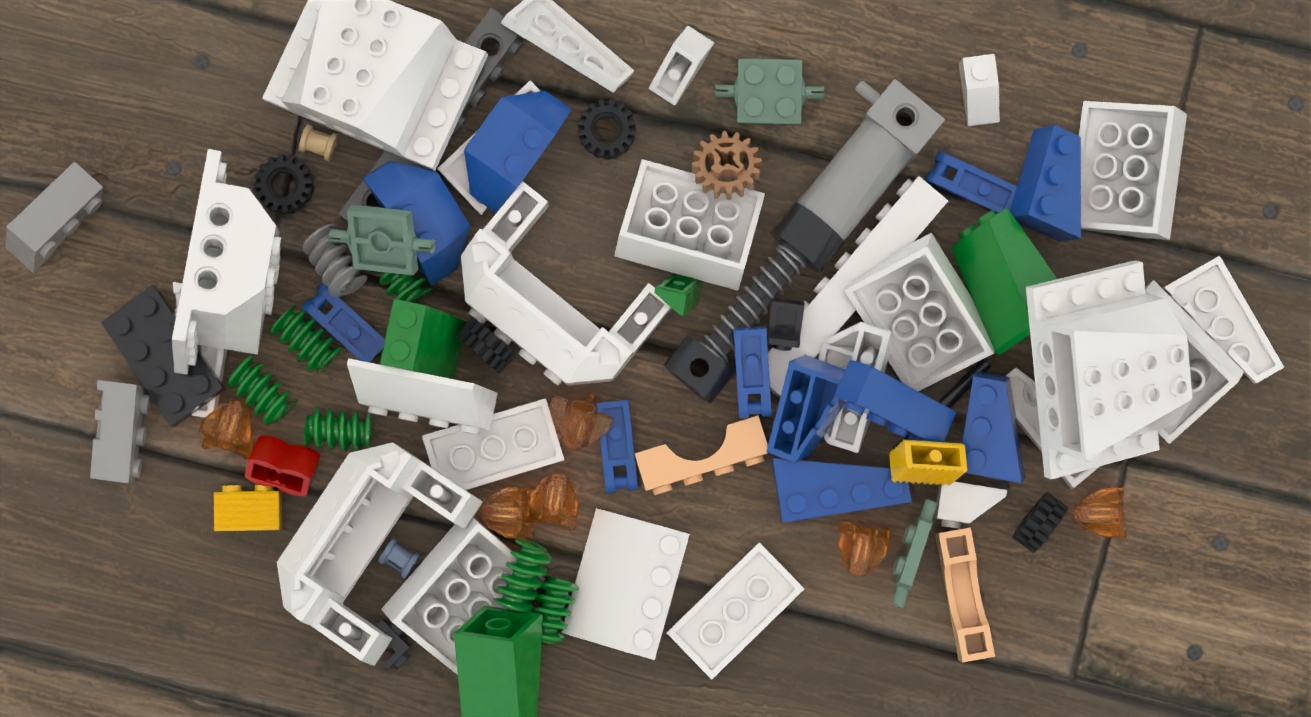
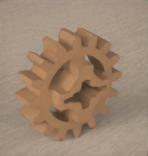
M723 131L722 138L720 139L711 134L710 143L701 141L700 151H694L693 160L695 162L692 163V173H696L695 183H703L704 193L709 192L711 189L714 190L715 199H718L721 193H725L727 200H731L732 193L734 192L743 197L744 188L753 190L754 180L760 179L759 169L762 168V159L757 158L759 156L758 147L750 148V138L745 139L743 142L740 141L738 132L734 134L733 138H728L727 132ZM744 158L748 163L747 171L744 169L743 165ZM707 161H709V166L711 167L709 173L705 167Z

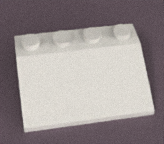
M1083 101L1079 136L1081 137L1082 230L1138 238L1170 240L1187 118L1185 112L1176 106Z
M642 159L619 233L614 256L738 291L765 193L744 188L743 197L734 192L732 193L731 200H727L725 193H721L719 198L715 199L714 190L711 189L709 192L704 193L703 183H695L694 173Z
M932 233L903 247L844 288L845 293L864 323L892 331L888 361L901 382L916 391H920L994 354L993 345L972 297Z
M1152 280L1145 287V293L1166 299L1186 332L1188 339L1193 399L1176 425L1158 429V433L1170 444L1235 386L1245 371Z
M348 358L347 367L358 403L369 406V413L387 416L388 410L399 412L398 419L417 422L419 416L430 419L429 425L447 429L449 423L461 425L460 431L479 435L480 429L490 431L498 395L497 392L474 383Z
M596 508L575 582L579 590L572 592L571 597L575 599V603L569 604L568 610L572 614L565 617L564 622L568 624L567 629H562L561 633L655 660L690 534Z
M473 517L465 529L455 524L381 610L392 623L458 675L454 633L483 606L509 609L497 603L493 598L503 597L496 588L497 586L508 585L501 578V575L512 574L513 571L506 566V562H517V559L510 554L511 549ZM538 576L542 581L545 580L542 576Z

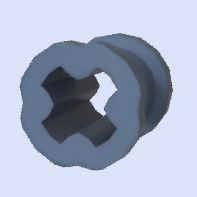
M392 538L378 562L381 564L386 563L400 572L403 579H407L421 555L409 552L398 545L397 540Z

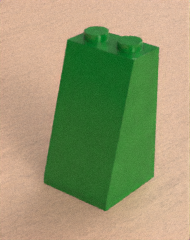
M1008 208L998 214L991 210L979 218L977 222L980 226L977 228L972 224L958 234L961 240L951 247L998 356L1030 335L1026 287L1057 279Z
M394 299L380 364L454 379L462 341L456 335L466 325V321L427 305Z
M483 606L454 633L462 717H537L543 625L542 614Z

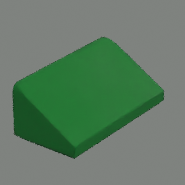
M672 274L655 288L654 293L679 315L685 316L699 303L702 281Z

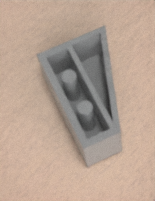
M73 162L6 226V249L31 272L35 273L58 246L79 227L80 222L85 216L93 214L103 202V186L76 162Z
M98 380L97 390H102L100 409H95V420H98L96 438L93 439L90 478L134 484L135 478L140 477L142 470V459L138 458L139 446H144L146 441L147 428L142 425L144 414H148L150 410L151 396L147 394V390L139 385Z

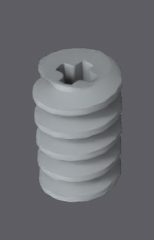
M332 223L312 233L304 242L302 250L306 255H309V261L315 266L316 273L322 276V282L325 286H328L329 294L333 297H341L351 294L362 287L367 281V276L356 277L361 270L354 269L353 266L350 267L353 263L352 254L343 256L349 250L347 244L337 246L338 242L329 241L330 229H336V226Z

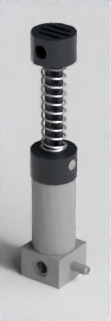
M896 79L892 81L882 95L866 82L860 81L855 91L873 106L866 113L861 125L801 198L794 202L780 223L771 230V235L779 244L776 247L778 254L774 258L768 257L771 262L766 268L760 267L763 272L758 278L752 276L754 283L750 288L744 286L745 294L742 297L736 296L739 301L734 307L728 306L731 311L726 317L720 315L722 322L718 326L712 325L714 331L710 336L704 335L707 339L704 343L698 342L687 335L663 364L674 377L707 403L711 404L735 375L726 365V362H728L726 356L730 352L735 353L734 328H748L753 323L759 324L760 319L758 317L761 314H768L767 306L772 303V298H775L777 294H784L783 287L792 284L790 278L793 275H800V266L802 268L809 267L820 273L828 260L839 251L845 239L905 166L915 159L945 121L941 115ZM896 117H906L909 120L910 126L900 125ZM695 362H702L706 365L708 373L704 377H695L690 372V366Z

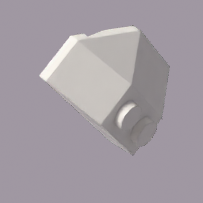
M859 322L824 339L818 359L843 369L847 368L851 359L872 366L885 373L890 355L892 331ZM843 406L824 435L827 444L858 453L870 421L866 419L867 414L859 415Z

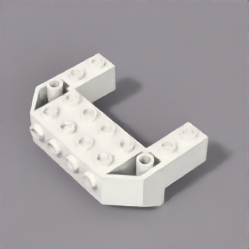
M522 181L483 230L479 229L461 255L465 301L471 307L468 313L480 323L484 324L488 321L497 329L493 334L507 345L513 341L522 348L518 354L531 365L538 361L546 368L543 374L557 386L561 382L571 386L613 381L672 308L654 293L655 288L648 283L608 332L603 327L599 329L515 261L511 252L549 207L547 200Z
M393 442L348 454L277 561L283 607L296 619L312 626L360 661L375 666L393 638L349 609L343 602L413 496L464 529L483 502Z

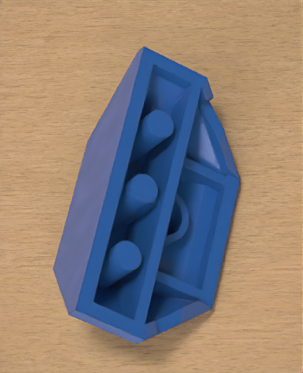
M547 91L501 97L464 148L470 195L497 213L521 184L572 109Z
M388 161L362 178L381 208L412 211L416 237L435 240L434 244H436L434 253L419 251L416 253L418 268L430 286L458 269L470 230V224L436 171Z

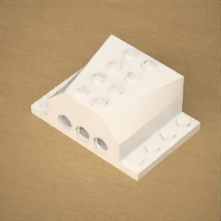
M308 0L262 99L272 105L435 171L488 54L486 51L458 41L441 20L390 0Z
M208 149L172 335L174 373L186 375L188 374L189 365L195 366L197 344L258 355L265 314L271 315L274 284H277L280 268L281 237H279L280 232L249 188L226 184L227 163L221 162V151Z
M1135 260L1027 286L1026 295L1044 477L1055 479L1158 451V429L1176 425L1193 397L1187 334L1165 298L1145 293L1143 262Z

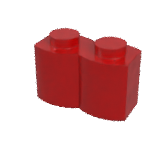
M262 435L258 437L250 454L244 477L258 485L276 486L281 491L291 495L307 496L317 473L321 455L311 448L301 445H289L279 438Z

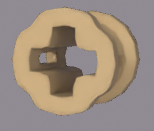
M307 124L302 133L298 151L302 153L309 151L324 156V160L330 162L337 146L338 134L333 133L329 135L314 130L312 125Z

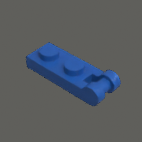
M938 151L934 159L936 162L932 172H928L925 178L928 184L950 192L988 211L993 210L995 214L1006 208L1009 211L1011 210L1017 186ZM948 168L957 171L953 181L944 177Z
M322 283L317 288L318 293L311 301L307 299L301 307L360 361L372 363L383 351L385 339L339 297L331 296L328 292V287ZM329 301L334 307L325 316L320 309Z
M766 326L734 328L739 418H749V414H762V417L772 416ZM760 393L761 401L748 402V394Z
M629 401L596 403L606 493L616 492L615 489L628 488L629 491L638 490ZM626 465L627 475L614 476L613 467Z

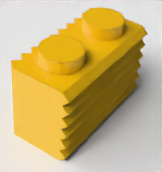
M903 440L889 454L891 479L894 483L905 481L912 484L923 482L930 485L933 483L938 485L940 483L942 486L945 484L950 486L967 471L966 452L963 443Z
M242 485L222 486V492H214V531L282 530V491H274V486L254 485V491L242 492Z

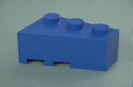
M1051 125L1033 131L1010 212L1019 224L1059 242L1081 238V137L1061 127Z
M803 355L789 361L766 452L794 463L812 455L846 403L834 396L846 369L808 355Z
M978 371L973 376L962 441L965 445L967 471L965 473L1022 483L1026 475L1020 449V438L1018 437L1010 377Z

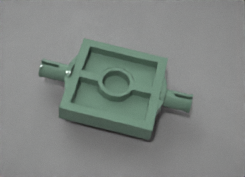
M738 59V76L734 85L715 84V90L728 91H715V98H734L737 106V123L801 125V109L805 99L824 100V93H811L824 92V86H805L802 77V60Z
M351 205L347 209V230L332 228L328 235L330 242L347 243L352 254L354 269L414 275L418 271L417 251L434 253L436 247L434 239L416 237L412 211Z
M925 499L920 517L913 522V525H906L901 543L906 544L903 555L896 556L891 570V574L896 575L894 582H896L897 586L891 604L900 608H904L908 592L912 588L910 586L913 584L933 524L932 519L938 503Z

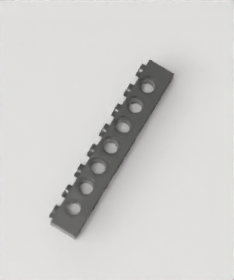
M493 8L489 9L465 43L482 50L487 42H496L499 44L500 50L496 55L487 57L481 70V75L476 81L453 131L455 134L466 123L467 118L464 115L471 106L476 108L484 99L486 92L483 89L489 81L496 82L505 69V66L502 64L509 54L514 57L524 44V41L521 39L522 36L501 24L504 16ZM384 151L368 174L388 161L423 169L427 168ZM364 180L338 213L347 222V209L351 205L369 206V200L373 197Z

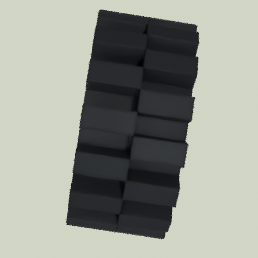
M602 99L598 100V103H591L588 105L589 108L582 112L578 122V134L581 144L588 153L593 154L598 159L602 157L604 160H610L612 157H621V154L626 153L635 140L636 124L631 111L627 110L621 102L619 104L612 99H609V101ZM602 118H612L619 125V134L612 141H602L595 135V125Z
M282 154L276 158H268V162L262 163L259 166L260 171L255 174L256 183H254V189L257 192L258 199L270 211L285 215V213L294 214L297 210L304 209L306 207L305 204L311 201V194L314 192V179L310 170L301 160L291 155L288 157ZM280 173L292 174L296 179V189L290 196L280 197L272 189V182Z
M474 317L456 335L460 341L499 374L516 356L515 352Z
M1047 491L1025 516L1012 538L1034 554L1060 524L1069 507Z

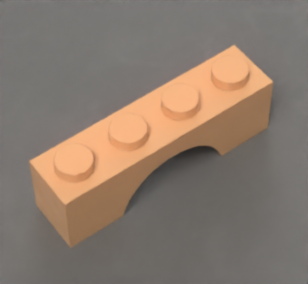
M758 415L727 425L723 445L709 458L698 461L686 460L674 454L666 444L635 453V458L645 490H653V494L658 495L671 491V484L683 480L684 485L687 486L703 481L702 474L714 471L715 475L719 476L734 471L733 465L745 461L747 467L764 462L763 455L769 453L766 452L768 444Z
M971 528L936 533V543L958 660L960 662H968L995 657L990 627L980 595L977 577V558Z

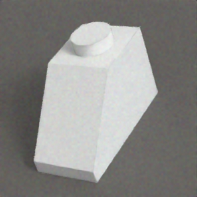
M687 26L673 43L648 89L671 104L676 105L701 68L714 42L690 26Z
M995 54L962 58L959 63L967 127L999 123V82Z
M953 482L950 486L947 484L942 486L939 483L936 502L938 505L935 510L934 519L942 520V527L960 529L961 523H971L1005 498L1007 490Z

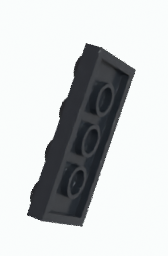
M151 285L101 323L169 425L176 427L224 392L226 388L199 349L195 366L189 365L187 375L174 373L172 335L176 316L158 288Z

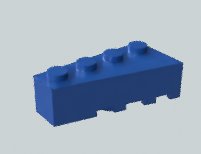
M851 359L834 395L846 402L844 408L859 415L865 413L867 414V420L883 427L886 425L888 431L901 437L909 436L908 440L944 442L956 414L952 409L876 368Z
M771 459L781 523L912 502L909 483L905 481L894 483L891 479V468L801 460L794 463L786 459Z

